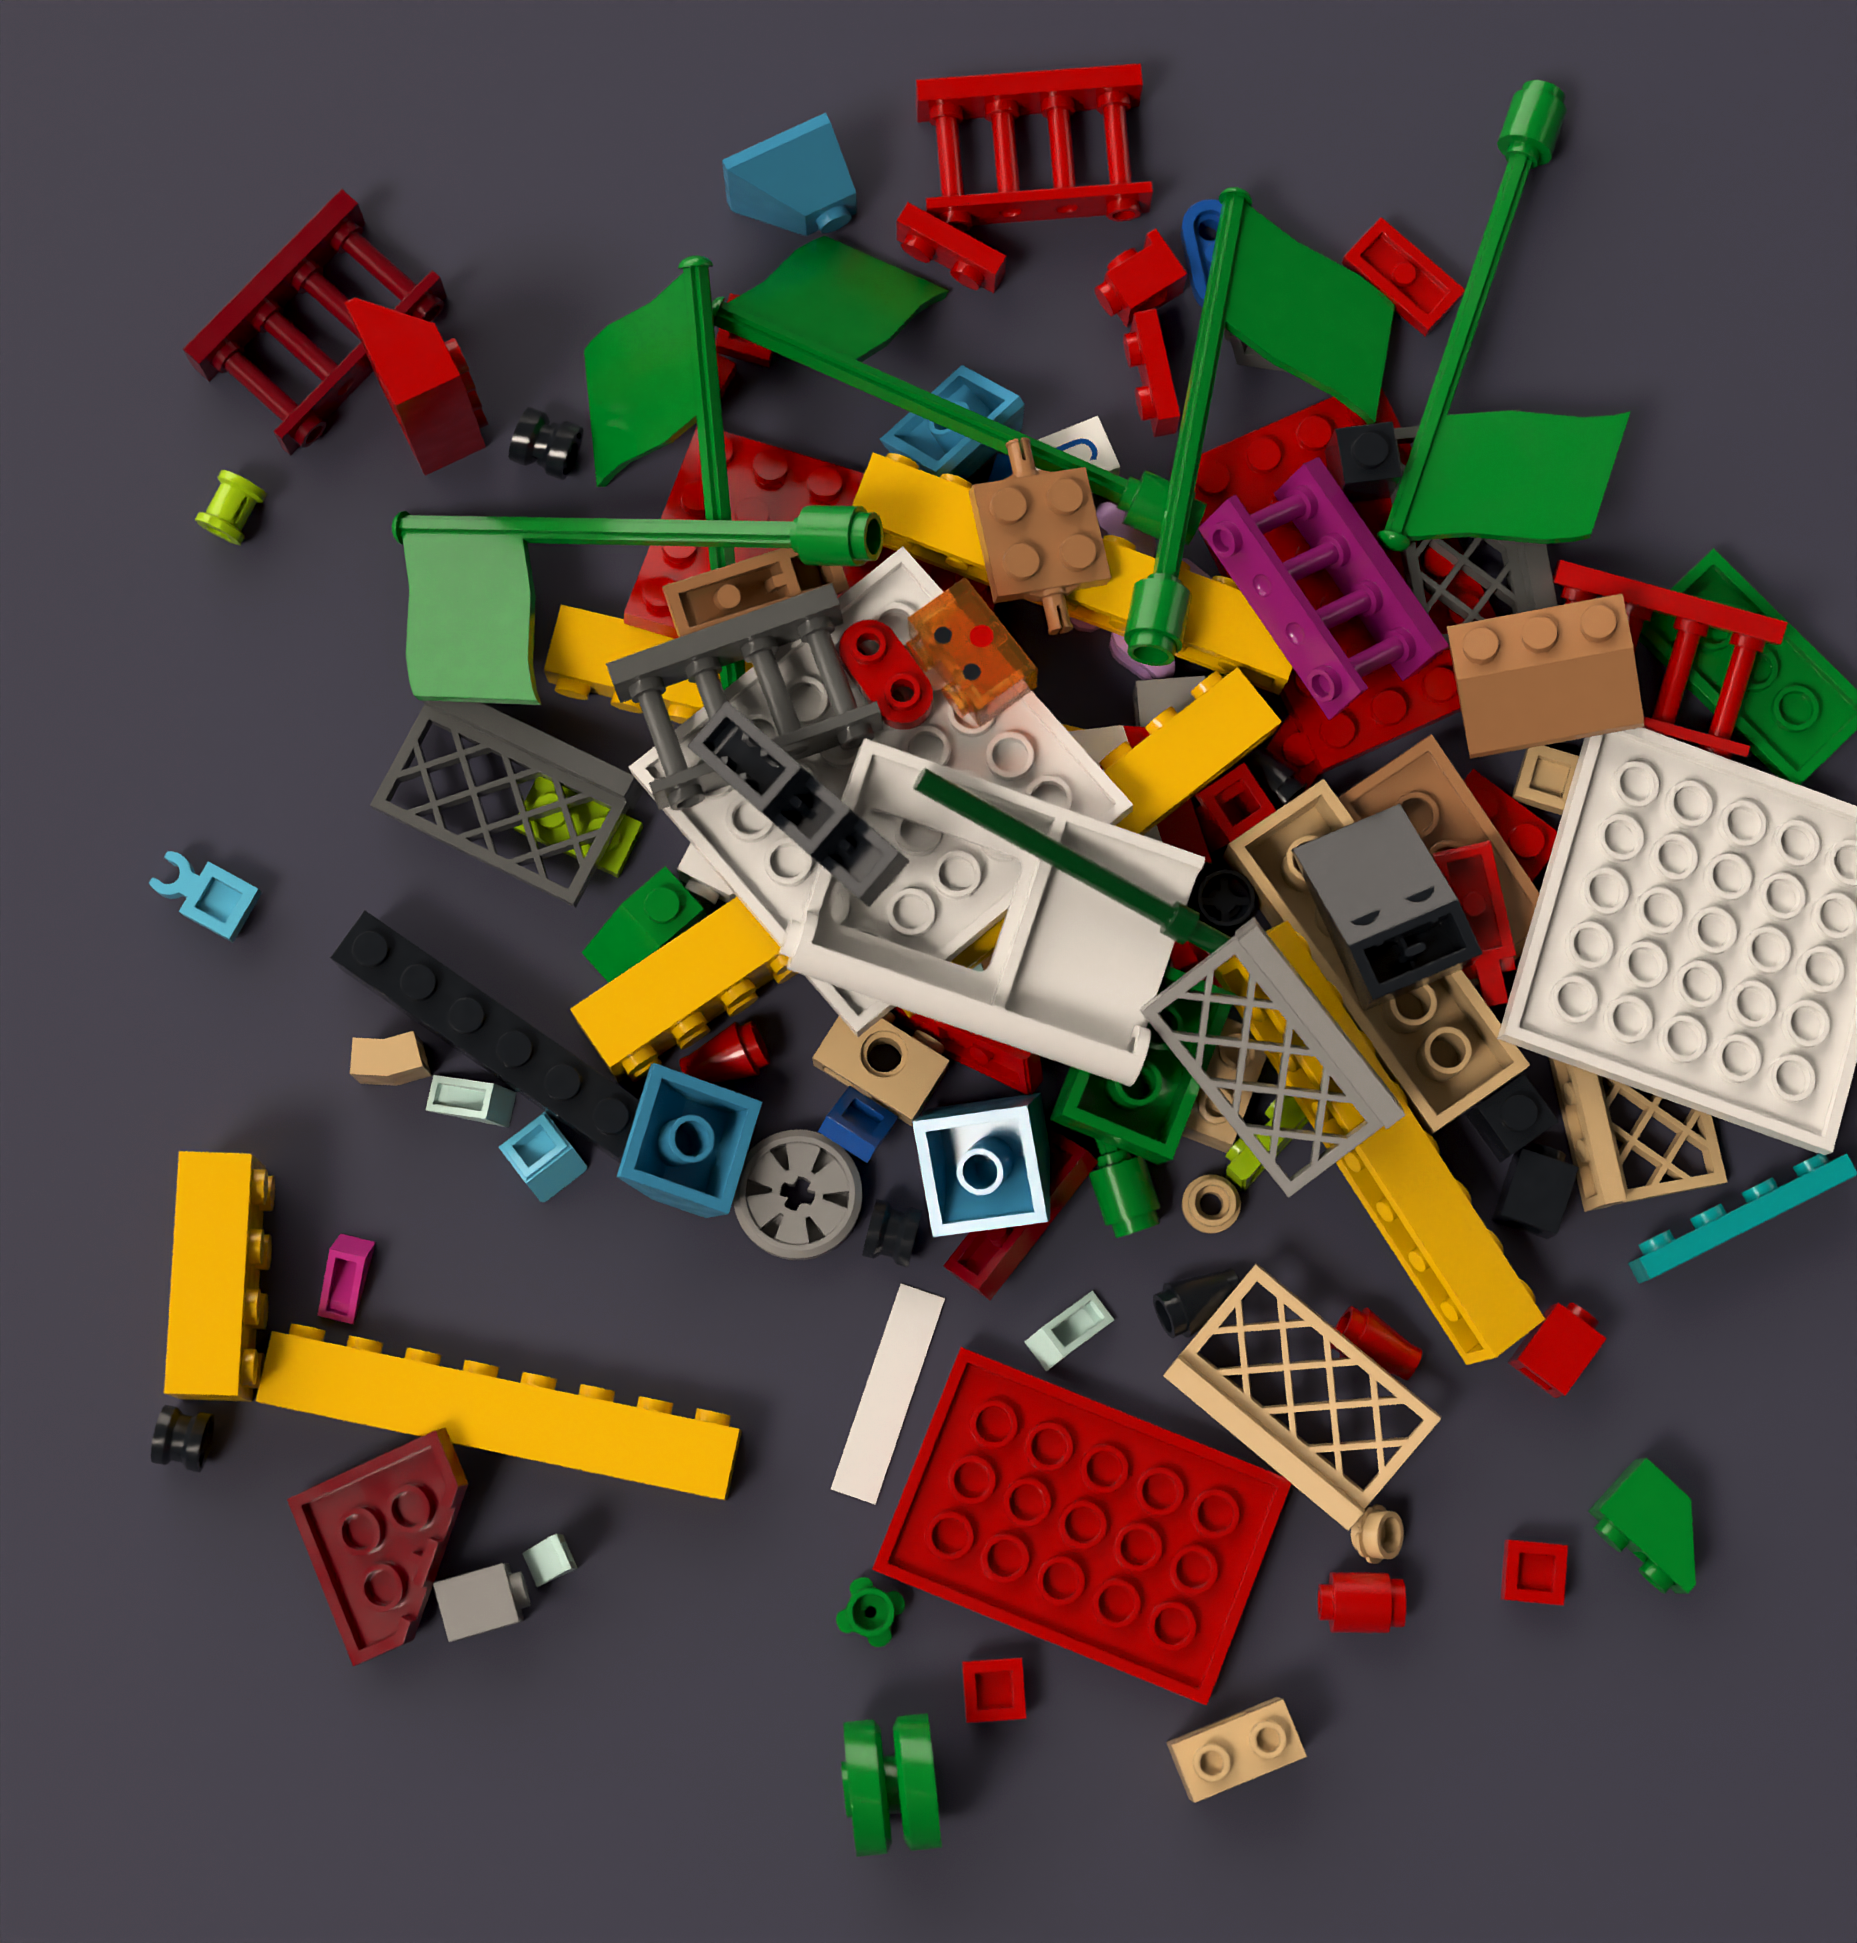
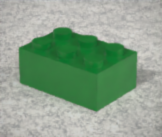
M1167 965L1157 995L1186 973ZM1199 981L1189 990L1204 992L1205 981ZM1212 984L1211 993L1236 995ZM1177 998L1159 1013L1172 1030L1198 1033L1202 1001ZM1210 1002L1206 1034L1220 1036L1232 1004ZM1148 1021L1146 1028L1151 1031L1149 1048L1142 1069L1134 1084L1127 1086L1070 1066L1050 1120L1153 1163L1161 1164L1173 1160L1200 1086ZM1182 1041L1195 1058L1197 1043ZM1204 1045L1202 1068L1207 1071L1216 1045Z

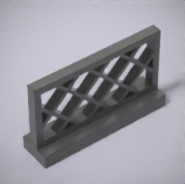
M1419 426L1394 428L1398 456V445L1414 443ZM1399 456L1401 473L1403 476L1406 466L1403 463H1401ZM1400 479L1398 485L1396 486L1394 492H1393L1392 495H1391V503H1392V506H1393V503H1394V500H1395V497H1396V494H1397V491H1398V488H1399L1401 479ZM1475 538L1462 555L1442 539L1422 540L1418 548H1416L1415 541H1411L1410 546L1406 550L1400 551L1406 584L1427 614L1435 602L1439 600L1464 619L1463 623L1484 620L1478 613L1492 594L1512 608L1513 614L1558 606L1546 544ZM1482 539L1502 554L1504 568L1495 579L1468 560ZM1427 545L1455 565L1441 585L1437 584L1420 570L1418 557ZM1459 570H1462L1487 589L1473 610L1446 590V587ZM1505 576L1507 580L1508 589L1501 584ZM1424 590L1432 595L1427 603ZM1442 634L1449 644L1448 634Z
M422 700L424 706L370 806L394 820L576 908L627 810H634L644 791L637 779L630 773L486 704ZM432 724L451 732L457 752L426 762L421 744ZM462 738L476 744V746L465 749ZM490 752L501 756L508 776L476 786L469 759ZM416 755L418 765L409 768ZM512 762L528 770L515 774ZM461 763L469 789L438 800L430 773ZM422 776L430 803L409 810L391 803L401 782ZM541 776L553 781L559 801L527 811L519 784ZM512 787L520 814L488 824L480 797ZM563 787L578 794L566 798ZM473 800L481 827L459 835L448 831L441 810ZM594 801L610 809L600 829L578 836L570 808ZM562 811L571 839L539 849L531 821ZM434 813L437 825L422 817ZM523 824L532 852L509 860L498 855L492 835ZM484 838L487 845V849L473 843L472 841ZM592 843L588 853L584 856L581 846ZM574 849L580 868L568 889L548 879L542 859ZM535 862L539 874L522 866Z

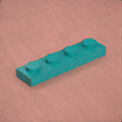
M1817 1154L1793 1167L1798 1176L1796 1179L1778 1187L1772 1177L1741 1193L1746 1204L1726 1213L1722 1203L1690 1218L1695 1229L1675 1239L1669 1229L1639 1244L1638 1246L1643 1256L1628 1263L1638 1284L1648 1281L1856 1176L1857 1171L1848 1154H1844L1831 1161L1827 1155Z

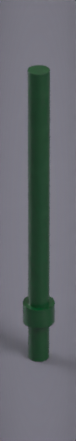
M924 768L916 779L913 786L915 791L1161 926V934L1182 945L1188 941L1212 954L1231 939V937L1200 921V914L1178 901L1171 905L934 772Z

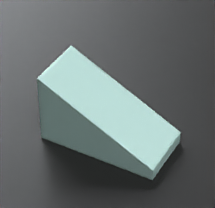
M433 1075L426 1111L509 1128L517 1092L494 1083Z
M1091 1291L1041 1327L1025 1341V1344L1045 1371H1048L1112 1323L1114 1318L1096 1294Z
M556 1533L522 1553L537 1587L578 1569L563 1534Z

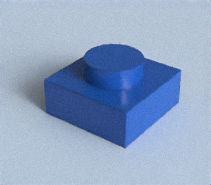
M849 1086L827 1114L818 1132L843 1147L844 1150L851 1152L868 1163L890 1133L898 1116Z

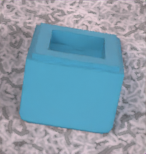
M543 1112L499 1146V1149L540 1202L548 1201L587 1169V1165L546 1112Z

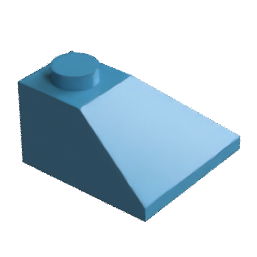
M826 112L722 160L726 198L732 212L804 236L819 230L824 234L834 232L845 226L851 220V216L857 213L856 190Z

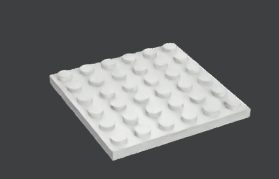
M903 546L838 598L844 624L834 627L835 630L830 635L839 659L840 640L847 628L858 621L877 620L893 630L928 677L933 689V709L924 723L913 729L899 730L886 725L882 721L883 730L874 733L875 737L872 741L1114 826L1133 811L1131 801L991 645L979 648L971 643L970 632L974 625ZM947 627L951 630L952 638L948 643L941 644L935 640L934 633L937 628ZM799 639L779 646L778 652L774 655L801 728L834 717L835 713L809 644L803 643ZM868 640L860 644L858 651L863 655H873L879 650L880 646L877 642ZM970 663L978 665L981 670L979 678L972 681L967 680L963 675V668ZM752 667L728 686L724 692L729 703L772 739L779 735L754 667ZM845 672L857 707L869 704ZM902 686L894 690L892 697L899 702H906L913 697L914 691L909 687ZM702 707L675 729L688 768L705 763L687 747L709 721L705 707ZM655 746L629 766L631 774L653 799L654 796L649 782L666 777ZM840 746L800 759L797 762L842 800L860 747L843 750ZM731 785L705 793V799L693 807L683 810H672L669 806L662 809L781 947L790 920L793 919L801 922L820 864L758 811ZM871 809L864 813L862 819L910 862L870 907L840 883L831 909V915L835 922L950 962L1006 916L1020 874V864L1015 858L878 810ZM805 976L857 1037L861 1036L896 1007Z
M1643 727L1584 738L1497 1039L1814 1153H1821L1823 1155L1832 1153L1857 1063V806Z

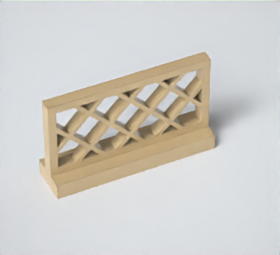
M1549 1057L1573 1165L1579 1167L1576 1178L1584 1212L1727 1183L1711 1115L1691 1109L1685 1121L1681 1123L1658 1107L1662 1100L1661 1097L1652 1095L1650 1100H1648L1628 1085ZM1603 1083L1609 1086V1089L1607 1090L1606 1094ZM1617 1093L1643 1110L1630 1133L1618 1127L1611 1120L1609 1106ZM1651 1116L1676 1133L1663 1157L1637 1140ZM1694 1124H1696L1697 1133L1691 1130ZM1616 1139L1622 1143V1146L1619 1150ZM1685 1140L1702 1151L1707 1174L1690 1177L1671 1163ZM1633 1150L1656 1166V1169L1645 1186L1627 1189L1622 1164L1630 1151ZM1665 1173L1674 1179V1181L1659 1183Z
M1258 1263L1252 1267L1163 1375L1348 1531L1363 1515L1364 1509L1441 1420V1416ZM1256 1282H1259L1277 1297L1279 1321L1244 1323L1242 1299ZM1285 1305L1302 1319L1286 1320ZM1235 1308L1237 1324L1221 1325ZM1313 1327L1323 1336L1325 1359L1290 1362L1287 1328ZM1280 1329L1283 1362L1249 1365L1245 1332ZM1238 1332L1241 1366L1217 1368L1198 1351L1213 1334ZM1331 1343L1348 1357L1332 1358ZM1358 1365L1369 1374L1371 1398L1336 1400L1333 1367ZM1326 1368L1329 1401L1294 1403L1291 1370ZM1284 1371L1287 1404L1262 1406L1251 1395L1250 1374ZM1242 1374L1243 1389L1227 1375ZM1377 1381L1394 1396L1379 1397ZM1405 1404L1423 1419L1408 1437L1383 1439L1380 1406ZM1372 1406L1376 1439L1341 1442L1337 1409ZM1330 1410L1333 1443L1308 1444L1297 1434L1295 1412ZM1288 1413L1289 1427L1273 1414ZM1399 1447L1385 1464L1384 1448ZM1377 1448L1379 1472L1364 1490L1344 1474L1342 1451ZM1334 1452L1336 1467L1320 1453Z

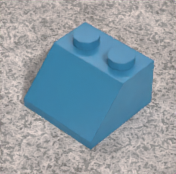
M651 1064L617 1178L652 1200L704 1218L729 1214L762 1101L662 1065Z
M1041 1093L929 1108L912 1122L933 1237L1043 1223L1050 1220L1051 1149Z

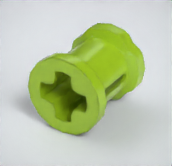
M221 470L217 477L221 483L206 512H198L195 521L210 533L230 543L241 545L244 539L241 531L256 503H263L267 493L249 480L230 471Z

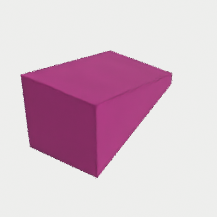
M340 1233L329 1249L317 1316L349 1324L355 1322L376 1242Z

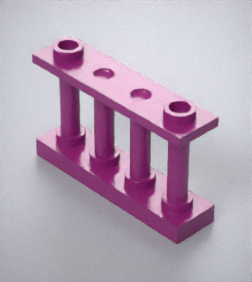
M1318 457L1304 463L1274 493L1279 502L1249 515L1238 497L1234 495L1228 498L1198 529L1328 720L1340 714L1368 689L1362 679L1363 677L1391 664L1401 680L1405 681L1424 669L1446 650L1449 644L1322 460ZM1293 521L1311 549L1282 563L1263 534ZM1325 568L1344 597L1315 610L1296 582ZM1358 616L1377 644L1348 658L1329 630Z

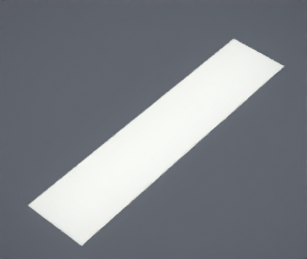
M900 1284L831 1490L876 1504L945 1298Z

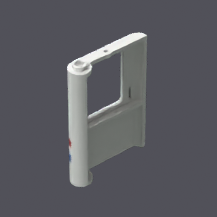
M865 738L856 756L841 800L859 817L862 818L867 810H878L1008 855L1019 862L1020 874L990 964L984 971H975L835 922L831 915V909L840 882L822 865H819L801 922L793 919L790 920L781 943L779 954L789 957L787 969L1121 1084L1132 1086L1142 1069L1151 1038V1031L1146 1028L1148 1020L1141 1013L1140 1008L1157 996L1175 941L1161 934V926L915 791L913 786L921 771L926 768L1171 905L1178 901L1187 906L1192 887L1203 867L1205 857Z

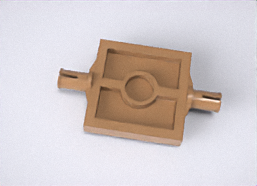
M1022 437L1020 442L1016 438L1006 443L1013 475L1000 481L974 484L969 491L993 603L1019 599L1042 602L1049 629L1048 633L1050 635H1057L1060 630V634H1063L1073 629L1066 597L1079 589L1107 585L1111 579L1086 467L1056 472L1036 470L1030 438Z

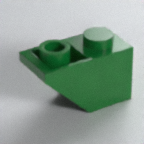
M1647 1457L1635 1459L1588 1510L1599 1521L1595 1525L1594 1530L1618 1552H1622L1625 1547L1628 1548L1643 1563L1638 1568L1639 1573L1663 1594H1666L1669 1589L1676 1594H1688L1696 1585L1691 1498Z

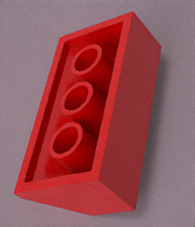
M353 298L344 302L375 376L424 476L486 448L480 429L489 424L482 410L483 406L475 391L476 386L469 373L470 369L455 338L444 342L435 323L362 299Z

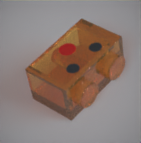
M966 577L907 618L910 640L906 642V646L909 652L925 672L934 668L946 683L941 688L942 693L953 710L961 718L969 713L981 728L1037 687L1036 666Z

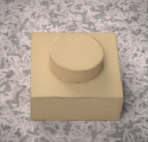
M1544 745L1527 748L1512 798L1519 803L1562 815L1579 756Z

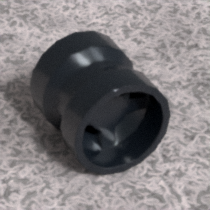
M527 407L515 428L509 448V460L524 466L530 465L537 460V464L544 468L547 475L565 480L577 458L583 438V427L569 421H564L560 424L553 422L550 425L545 412Z
M1228 869L1214 871L1205 877L1194 897L1192 909L1200 914V921L1225 935H1232L1246 923L1254 909L1255 893L1253 886L1247 877L1237 871Z

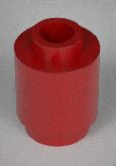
M1331 1572L1329 1583L1318 1585L1319 1620H1329L1331 1633H1389L1391 1627H1404L1406 1620V1589L1404 1580L1390 1579L1389 1573Z

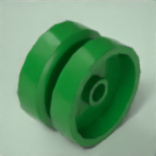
M928 1713L897 1716L893 1724L895 1755L888 1756L883 1754L881 1727L874 1719L843 1722L846 1761H841L846 1817L852 1818L856 1856L888 1853L892 1845L890 1814L901 1813L904 1842L911 1851L942 1848Z

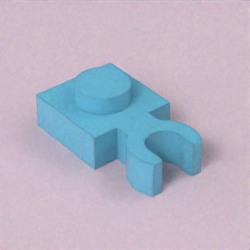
M167 851L164 858L174 866L179 867V878L174 883L164 884L152 877L149 882L150 886L159 895L168 899L185 897L186 900L179 910L183 916L233 943L262 892L255 886L209 861L199 876L195 874L193 866L184 856L177 852Z

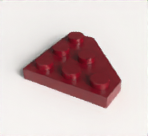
M446 1428L432 1431L287 1499L353 1666L367 1662L414 1641L468 1486V1481Z

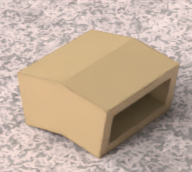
M414 1031L385 1039L355 1037L352 1039L350 1075L360 1084L397 1086L432 1076L423 1041Z

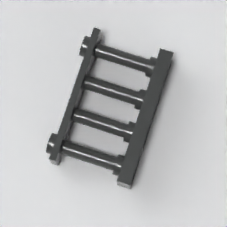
M832 583L606 663L620 703L632 699L634 703L640 704L666 776L649 782L659 810L669 806L672 810H683L693 807L705 799V793L730 785L706 763L688 768L662 694L666 691L665 687L688 679L689 682L696 683L710 720L722 705L728 701L718 676L722 671V667L743 659L747 663H752L779 735L772 738V740L796 761L840 746L843 750L858 748L865 738L873 740L875 737L874 733L883 730L881 712L877 701L859 708L857 707L830 635L834 632V627L844 624L840 603ZM801 639V642L809 644L835 713L834 717L801 728L774 655L778 652L779 646Z

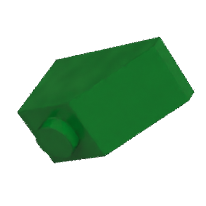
M664 866L617 908L581 953L609 983L706 918L705 910L672 872Z

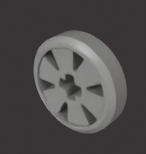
M787 1130L763 1139L747 1153L733 1198V1204L742 1229L759 1248L782 1259L809 1260L831 1252L850 1235L861 1212L862 1184L854 1161L843 1147L814 1131ZM799 1179L805 1180L810 1183L807 1192L815 1194L814 1201L811 1205L801 1203L797 1211L790 1210L786 1207L789 1201L788 1198L781 1196L782 1189L785 1185L795 1187Z

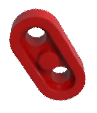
M862 620L848 627L843 633L839 644L842 666L867 702L870 704L877 701L882 721L886 725L899 730L913 729L924 723L933 709L932 685L893 630L877 620ZM872 640L877 642L880 648L873 655H863L858 651L860 644L864 641ZM902 686L909 687L914 691V695L906 702H899L892 697L895 689Z

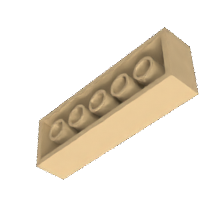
M1322 779L1230 842L1223 854V859L1231 870L1247 877L1254 889L1255 904L1272 927L1288 920L1293 929L1305 938L1311 949V957L1326 980L1338 989L1343 999V1006L1357 1028L1371 1040L1375 1048V1056L1390 1079L1396 1082L1404 1091L1408 1107L1422 1129L1432 1136L1518 1076L1530 1064L1516 1045L1497 1039L1501 1023L1462 970L1363 1011L1291 851L1295 847L1355 823L1325 779Z

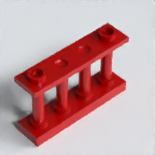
M1141 63L917 79V123L930 122V124L936 126L942 197L926 198V212L962 232L970 230L972 225L1107 216L1112 221H1128L1139 217L1141 213H1149L1153 194L1152 181L1132 183L1126 112L1131 107H1139L1143 87ZM1097 110L1104 115L1110 181L1108 185L1076 187L1070 116L1075 111ZM1042 114L1043 117L1048 118L1054 185L1052 189L1020 191L1014 120L1019 115ZM986 118L987 121L992 122L997 193L964 195L958 124L963 119Z
M1557 561L1553 574V583L1563 587L1561 598L1566 599L1565 604L1596 599L1597 596L1607 597L1623 594L1634 654L1644 621L1650 622L1653 612L1675 618L1673 629L1678 630L1674 646L1652 719L1644 717L1643 728L1699 744L1698 748L1730 760L1732 754L1747 757L1750 746L1731 741V737L1757 652L1763 653L1766 643L1781 645L1788 622L1571 562ZM1709 627L1732 633L1729 644L1734 645V649L1709 732L1705 734L1674 724L1700 637H1707Z

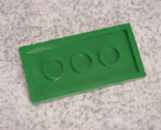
M1714 548L1670 589L1788 622ZM1653 612L1651 621H1644L1639 641L1667 668L1678 630L1673 629L1674 617ZM1788 622L1781 645L1766 643L1763 653L1757 652L1733 734L1743 744L1749 745V750L1776 777L1801 785L1857 730V689ZM1709 627L1707 637H1700L1686 688L1714 714L1734 645L1729 644L1732 633Z

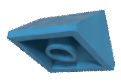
M963 365L931 392L1018 432L1022 429L1025 404L1021 397ZM911 412L880 438L890 453L906 456L919 465V470L938 477L941 474H953L966 480L997 452V450Z

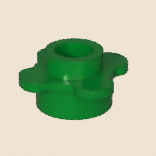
M857 1578L850 1585V1600L846 1609L838 1612L836 1624L843 1633L856 1632L867 1637L870 1645L874 1647L885 1646L891 1640L890 1627L895 1616L904 1611V1598L897 1591L887 1593L874 1587L869 1578ZM869 1606H873L876 1609V1615L873 1618H868L865 1615V1609Z

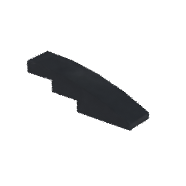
M728 701L722 705L688 744L687 747L868 907L875 902L910 862Z

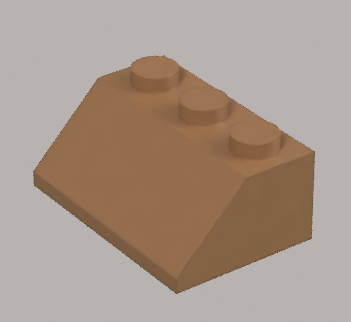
M1623 594L1447 626L1451 660L1470 759L1644 727L1634 647Z

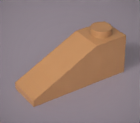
M781 548L664 585L662 590L678 637H682L831 583L837 596L849 590V586L842 566L805 565L800 560L798 553H795L792 548Z

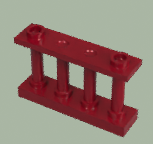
M343 189L183 348L193 368L209 382L219 372L222 374L229 372L283 421L273 432L281 447L290 456L300 446L306 448L320 437L326 427L325 420L373 372L362 343L338 365L283 316V307L298 292L301 294L308 292L359 338L344 303L349 299L322 275L323 267L337 252L340 254L347 252L401 301L393 310L429 322H433L444 307L443 300L447 297L441 277L433 270L416 285L362 236V227L366 222L359 204ZM258 332L262 334L270 333L322 380L300 405L293 401L243 355V347Z

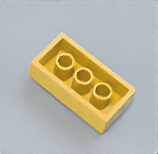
M735 897L576 1004L570 1010L617 1082L620 1083L629 1077L635 1083L648 1075L651 1064L661 1065L662 1062L658 1056L674 1045L678 1044L681 1050H684L710 1032L707 1023L726 1011L730 1017H733L751 1006L759 998L755 991L774 978L778 984H782L798 973L787 969L789 957L779 954L780 946L739 898Z
M179 1151L164 1394L178 1399L252 1402L253 1388H259L265 1356L264 1353H257V1349H255L256 1330L266 1329L268 1319V1295L261 1293L259 1277L260 1270H269L272 1252L271 1235L264 1234V1229H262L263 1211H273L275 1179L274 1176H268L266 1167L253 1154Z

